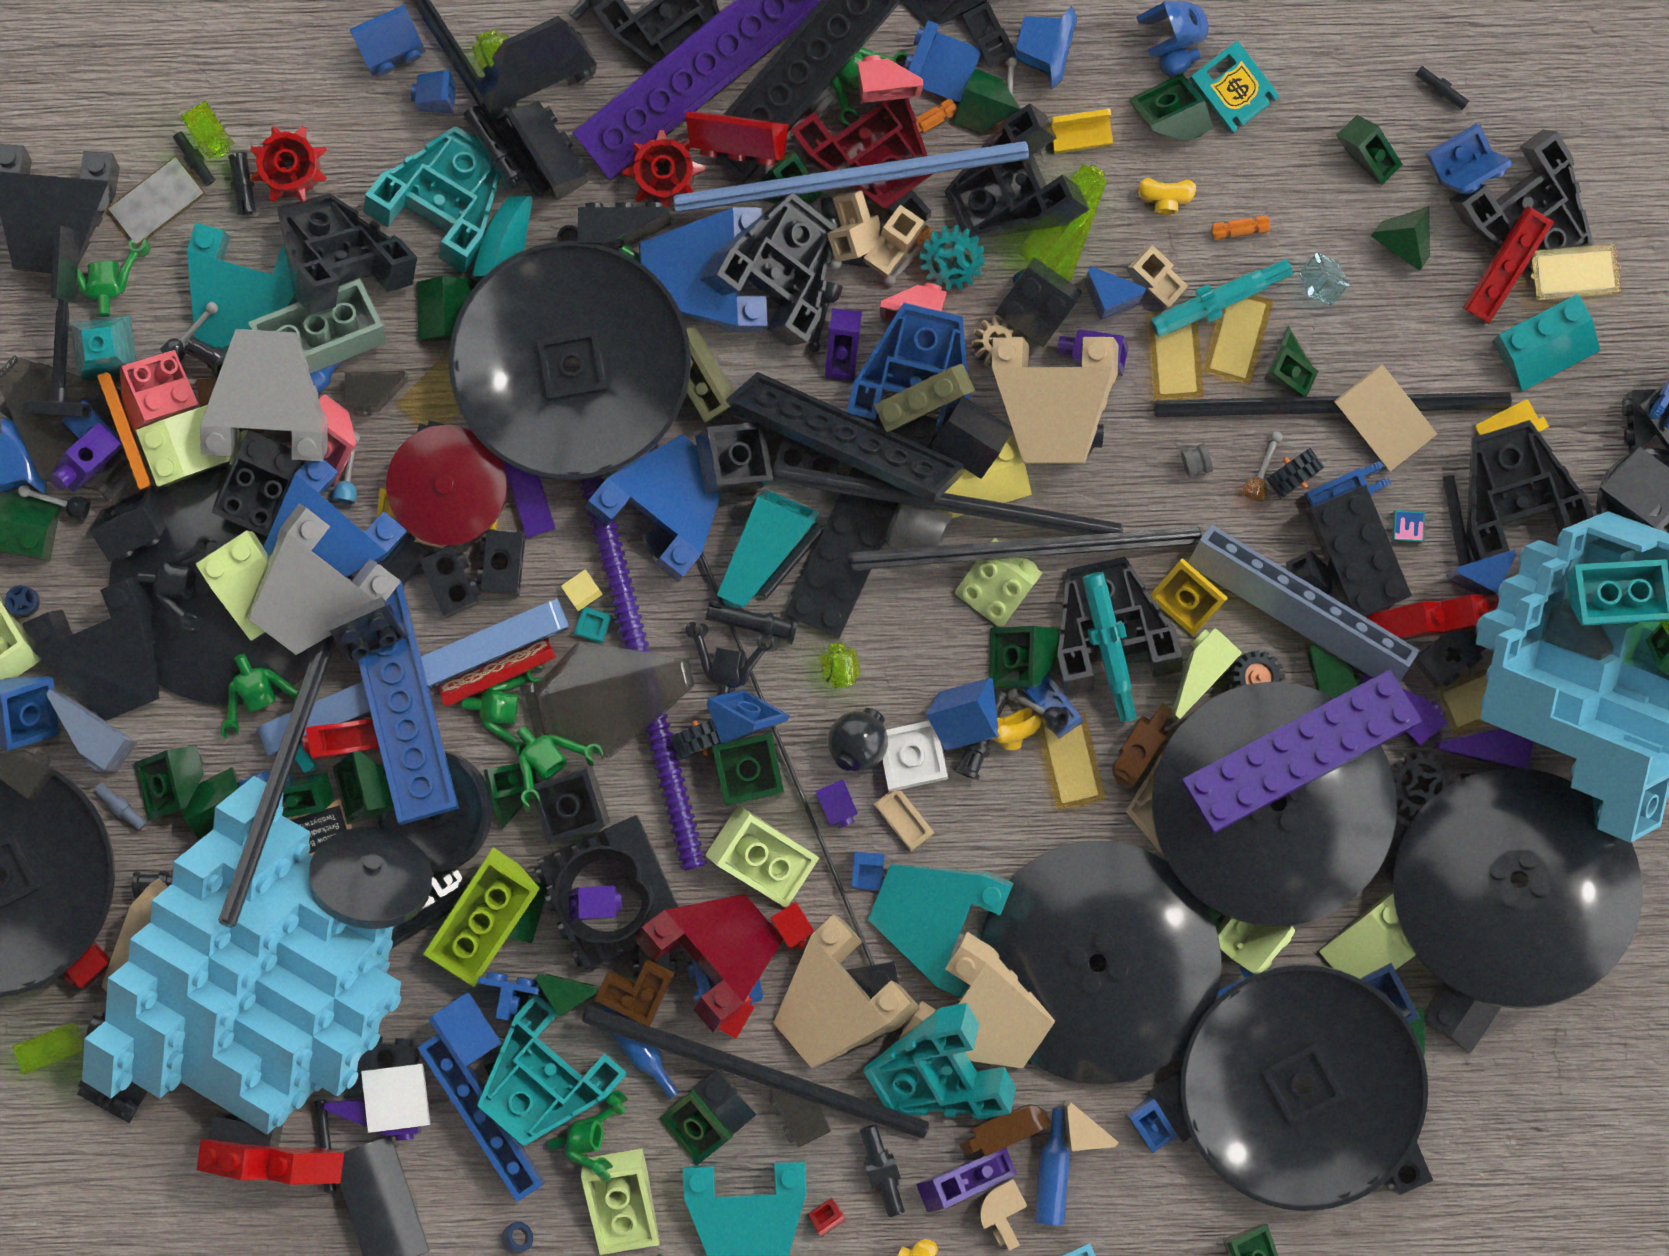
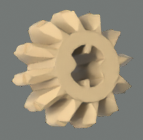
M997 316L993 317V326H990L986 320H983L981 325L984 331L975 329L973 333L979 339L972 341V347L981 348L975 353V357L981 358L986 355L987 357L984 361L986 366L990 364L992 359L993 347L990 345L992 342L991 337H1012L1019 331L1014 327L1008 330L1009 323L1005 320L1002 326L999 325Z

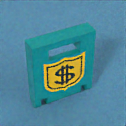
M1238 40L1189 77L1190 81L1231 134L1238 130L1232 121L1233 118L1242 127L1270 105L1269 100L1264 94H1267L1272 101L1280 98L1277 91ZM1227 56L1232 67L1213 81L1207 71Z

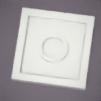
M929 721L886 730L888 748L882 760L890 792L949 779L942 743Z
M423 1063L361 1071L368 1133L430 1125Z

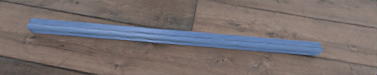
M1023 141L679 194L674 196L673 204L675 211L678 213L784 197L790 193L797 195L1025 160L1029 158L1027 142Z

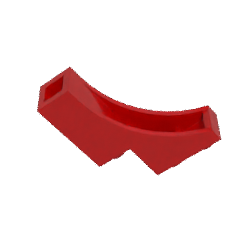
M1470 594L1440 602L1422 601L1375 612L1365 617L1406 641L1444 633L1474 630L1482 615L1497 609L1499 598L1498 595Z
M372 718L306 727L307 735L302 736L306 754L310 753L311 758L317 760L349 755L354 751H360L365 754L380 750Z
M200 1139L196 1170L237 1180H271L288 1185L340 1183L344 1152L325 1148L272 1147Z

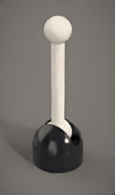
M25 485L18 489L21 497L31 496L65 507L69 517L81 522L86 520L90 511L91 500L88 498L75 496L67 502L31 491Z

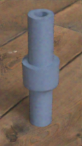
M102 783L95 788L94 793L110 806L109 810L118 818L122 816L138 831L147 824L142 817L130 808L131 804L122 796L118 798Z

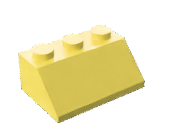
M1015 435L1009 436L1000 454L982 479L964 469L963 475L945 493L1002 503L1031 496L1026 466ZM949 512L952 514L951 519L965 515Z

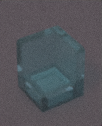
M1316 253L1299 272L1309 297L1330 306L1350 285L1339 262L1320 253Z

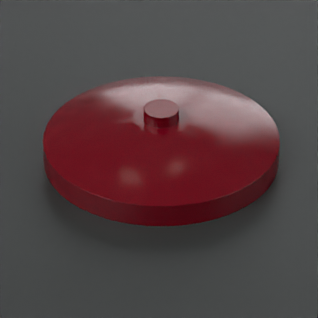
M455 425L432 426L409 437L394 454L386 478V493L390 508L403 528L422 541L446 546L472 541L489 530L504 508L508 489L507 474L503 461L489 451L471 430Z

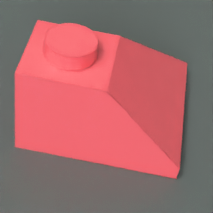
M873 55L862 58L863 62L857 63L861 104L921 96L924 85L923 79L893 61L881 59L880 56Z
M925 283L924 286L916 285L882 300L880 317L893 320L904 302L943 311L947 292L941 291L942 287L933 283Z
M324 394L319 399L322 411L325 412L328 421V449L323 459L338 471L336 479L332 484L335 485L357 443L349 412ZM291 440V442H290V444H289V446H288V447L291 448V449H292V440Z

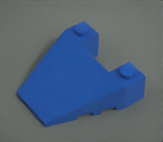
M732 207L639 243L640 263L664 284L674 298L682 315L694 318L695 321L701 323L706 322L721 327L722 330L728 332H760L767 327L766 296H737V292L721 296L699 279L712 254L762 216V208Z
M904 302L856 377L846 413L876 420L878 413L874 404L881 402L884 389L899 393L960 364L964 365L968 374L963 316ZM970 394L964 396L971 401ZM960 399L940 408L934 434H939Z
M681 434L607 477L588 500L585 508L608 526L627 501L630 502L674 538L655 564L679 582L703 552L721 493L705 494L697 446Z
M324 459L322 461L307 460L295 473L263 548L270 557L275 548L280 527L298 504H301L330 526L312 549V552L347 579H352L359 573L369 558L378 564L383 562L404 538L407 530L383 511L371 526L363 532L321 496L334 483L338 471Z

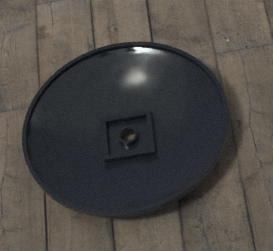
M561 241L534 246L511 256L493 268L480 280L464 302L454 325L449 348V373L453 394L464 420L477 439L489 451L512 467L531 475L554 480L577 481L605 476L625 468L648 453L663 438L678 416L686 396L691 372V352L686 325L679 307L664 284L649 269L630 256L610 247L595 243H578V241ZM569 358H576L580 361V368L575 373H568L563 368L564 362Z
M227 467L210 469L169 486L162 487L157 491L166 524L161 540L150 547L142 545L136 548L135 552L125 559L119 560L118 557L113 559L110 568L109 586L127 578L137 577L140 571L156 573L159 564L165 558L195 546L197 539L201 536H207L217 541V543L210 542L206 546V551L213 553L246 530L252 531L211 513ZM254 532L264 547L267 537ZM200 553L175 564L179 567L194 569L196 581L190 599L170 598L186 613L201 617V620L194 619L190 624L191 628L199 631L197 634L183 630L180 627V619L156 600L153 593V585L144 584L152 604L150 619L151 631L154 632L153 655L154 661L157 662L158 683L166 689L194 701L215 705H228L229 684L235 676L240 674L234 657L242 653L246 655L252 669L258 667L270 669L292 686L304 679L316 644L295 655L266 632L251 641L211 589L196 566L197 562L207 557L206 555ZM269 681L275 696L284 692ZM238 695V705H243L244 703Z
M1260 682L1240 686L1219 694L1202 704L1183 721L1167 743L1158 763L1153 782L1152 817L1155 833L1162 853L1175 876L1197 899L1213 910L1235 920L1254 925L1290 926L1306 923L1324 917L1350 902L1368 885L1382 865L1394 834L1397 798L1393 773L1381 745L1284 796L1286 806L1282 811H1274L1268 805L1213 835L1180 783L1183 778L1335 698L1313 688L1294 683Z
M0 754V867L4 868L7 873L6 880L0 884V997L32 991L50 983L68 971L85 955L99 935L109 913L115 884V863L110 837L100 814L86 794L74 782L57 770L38 761L16 755Z
M1523 768L1495 769L1470 775L1446 787L1429 800L1410 823L1402 838L1397 852L1393 875L1394 904L1402 932L1409 946L1423 965L1441 982L1468 998L1489 1005L1515 1009L1538 1008L1566 1001L1580 995L1603 979L1619 962L1634 936L1640 917L1643 889L1640 866L1633 844L1598 830L1594 820L1593 797L1571 788L1572 782L1563 777L1548 772ZM1517 873L1523 874L1527 878L1528 884L1524 888H1516L1511 884L1510 877Z
M1084 841L1064 845L1040 855L1021 868L1009 880L1014 884L1002 913L998 915L991 911L988 912L980 940L991 946L999 954L1001 962L1009 971L1012 970L1017 975L1019 983L1028 993L1031 992L1055 1020L1053 1026L1029 1061L1041 1069L1064 1079L1089 1084H1112L1148 1075L1179 1056L1187 1048L1198 1022L1215 1002L1220 984V943L1214 920L1207 905L1185 888L1175 876L1166 860L1145 849L1122 842ZM1095 954H1101L1107 960V966L1101 972L1092 970L1089 965L1090 958Z
M1288 965L1276 967L1252 975L1232 986L1208 1008L1198 1022L1189 1040L1182 1065L1181 1101L1184 1117L1191 1137L1205 1161L1226 1183L1240 1193L1266 1205L1287 1210L1318 1211L1331 1209L1363 1198L1379 1188L1396 1173L1413 1150L1424 1124L1428 1104V1075L1425 1059L1417 1037L1404 1015L1393 1002L1369 983L1349 973L1325 966ZM1299 1076H1307L1311 1079L1312 1086L1307 1092H1299L1295 1089L1294 1082Z

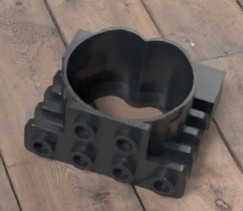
M634 815L594 835L537 859L539 866L535 867L537 876L541 884L547 882L548 885L546 887L548 894L544 895L551 912L557 911L561 920L556 923L563 940L569 939L574 944L576 949L571 951L577 966H584L585 970H589L640 947L635 942V938L641 927L662 911L678 907L638 815ZM613 859L624 863L629 869V886L639 893L642 899L641 909L635 919L627 926L615 931H599L589 927L582 921H569L568 891L572 890L573 883L580 871L597 860Z

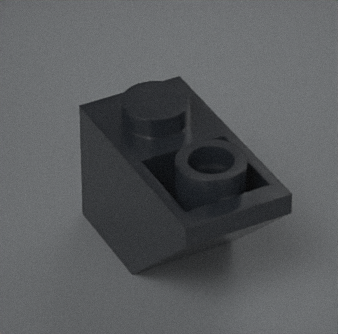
M1657 389L1632 390L1622 400V414L1627 416L1628 427L1624 429V444L1629 446V454L1639 446L1644 448L1656 435L1636 406Z

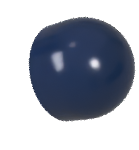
M514 1222L504 1229L501 1242L506 1251L512 1254H520L532 1246L533 1233L525 1223ZM514 1230H521L525 1234L523 1245H519L513 1240L512 1233Z

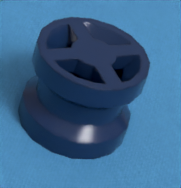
M18 585L12 587L6 593L5 605L13 614L28 617L35 614L39 609L40 597L32 588Z

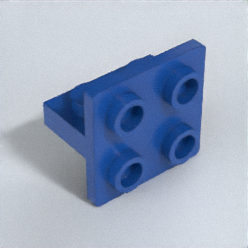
M490 971L487 972L486 976L478 977V983L501 987L495 1018L509 1020L513 1019L514 1014L516 1015L521 1010L523 996L518 995L519 991L533 994L543 993L541 987L537 986L536 979L517 977L516 982L507 980L508 974Z

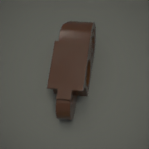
M1163 703L1150 720L1142 715L1118 751L1120 755L1113 765V776L1117 783L1129 791L1166 738L1167 731L1161 727L1166 722L1172 709Z
M1027 1104L1015 1110L1012 1107L1011 1114L992 1117L981 1122L979 1126L973 1128L975 1136L963 1141L959 1146L964 1156L982 1149L987 1157L1047 1128L1052 1123L1046 1111L1038 1105Z

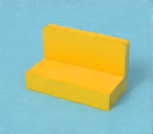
M1103 109L1052 117L1050 124L1057 139L1052 141L1054 154L1112 146L1111 110Z
M1526 399L1475 425V429L1478 435H1483L1530 420L1540 433L1547 429L1549 425L1544 416L1538 419L1529 400Z

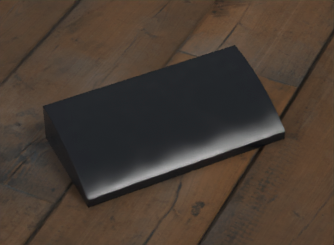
M390 1135L344 1151L339 1185L363 1256H418L430 1251L392 1136Z

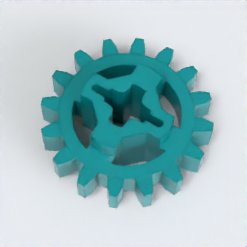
M958 225L954 226L953 231H948L946 226H942L940 235L936 231H932L931 240H924L923 247L925 249H922L920 252V258L924 259L921 262V269H929L926 275L927 280L935 277L936 285L940 286L942 282L946 283L947 290L951 289L952 284H956L958 289L961 290L964 281L972 285L974 276L980 277L982 271L980 266H984L985 258L981 256L984 253V246H976L979 237L969 238L970 230L968 228L963 233H960ZM965 248L970 251L971 256L966 254ZM934 260L939 262L940 268L936 266Z

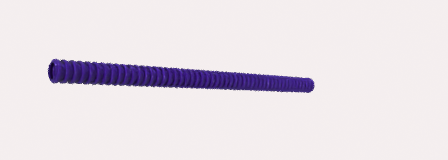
M602 476L578 480L582 481L580 489L584 490V494H582L583 499H586L588 502L605 481V479H602ZM589 511L587 516L592 519L589 523L590 526L594 527L592 534L596 535L594 542L599 546L596 550L597 553H601L599 561L603 562L601 569L606 572L604 579L608 580L606 588L611 591L608 595L609 598L613 599L611 606L615 607L613 614L618 618L615 622L616 625H620L618 633L622 634L623 637L620 641L625 644L623 652H627L625 660L629 661L630 665L627 667L628 670L632 671L630 679H634L635 683L632 686L637 690L634 694L635 697H639L637 705L641 706L642 709L639 713L644 716L642 724H646L644 732L649 735V738H647V742L651 743L649 751L654 754L651 758L652 761L656 762L654 769L658 770L659 773L656 775L657 779L661 781L658 785L659 788H663L661 796L665 797L666 800L663 804L668 807V811H666V815H670L668 823L672 824L673 829H671V833H674L676 837L673 838V842H677L678 845L675 848L676 852L680 853L678 861H682L683 864L680 868L684 871L705 866L704 864L707 861L702 858V855H704V850H700L702 842L697 839L700 836L699 832L695 831L697 823H693L692 819L695 816L690 812L692 805H688L690 797L689 795L686 796L685 793L688 789L686 786H683L685 778L680 775L683 772L682 768L678 767L680 759H676L675 755H677V752L673 748V741H671L673 733L669 732L668 728L671 725L666 722L668 714H664L666 706L661 703L663 700V696L659 695L661 687H657L656 684L659 680L658 677L654 676V673H656V669L652 668L654 661L649 657L652 653L651 650H647L649 642L645 641L647 634L642 631L644 624L640 623L642 616L637 612L640 608L639 605L635 604V601H637V597L633 596L635 589L630 586V583H632V578H628L630 570L625 567L628 563L627 560L623 559V556H625V552L621 551L623 544L618 540L621 536L620 533H616V529H618V525L614 524L616 517L607 526Z

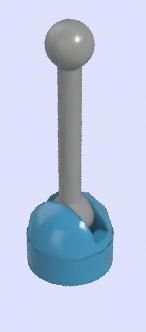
M354 432L356 443H358L360 441V435L359 433ZM356 446L347 462L344 481L335 485L332 495L333 501L344 504L356 503L357 489L350 482Z

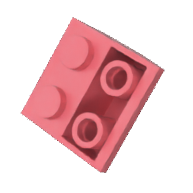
M175 350L129 363L119 368L122 406L134 432L137 429L163 419L193 410L198 405Z

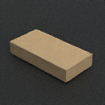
M901 790L888 792L874 804L910 851H913L934 834V831Z

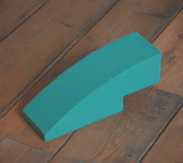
M508 196L500 206L483 237L475 262L474 277L482 279L501 262L524 251L533 200L532 196Z

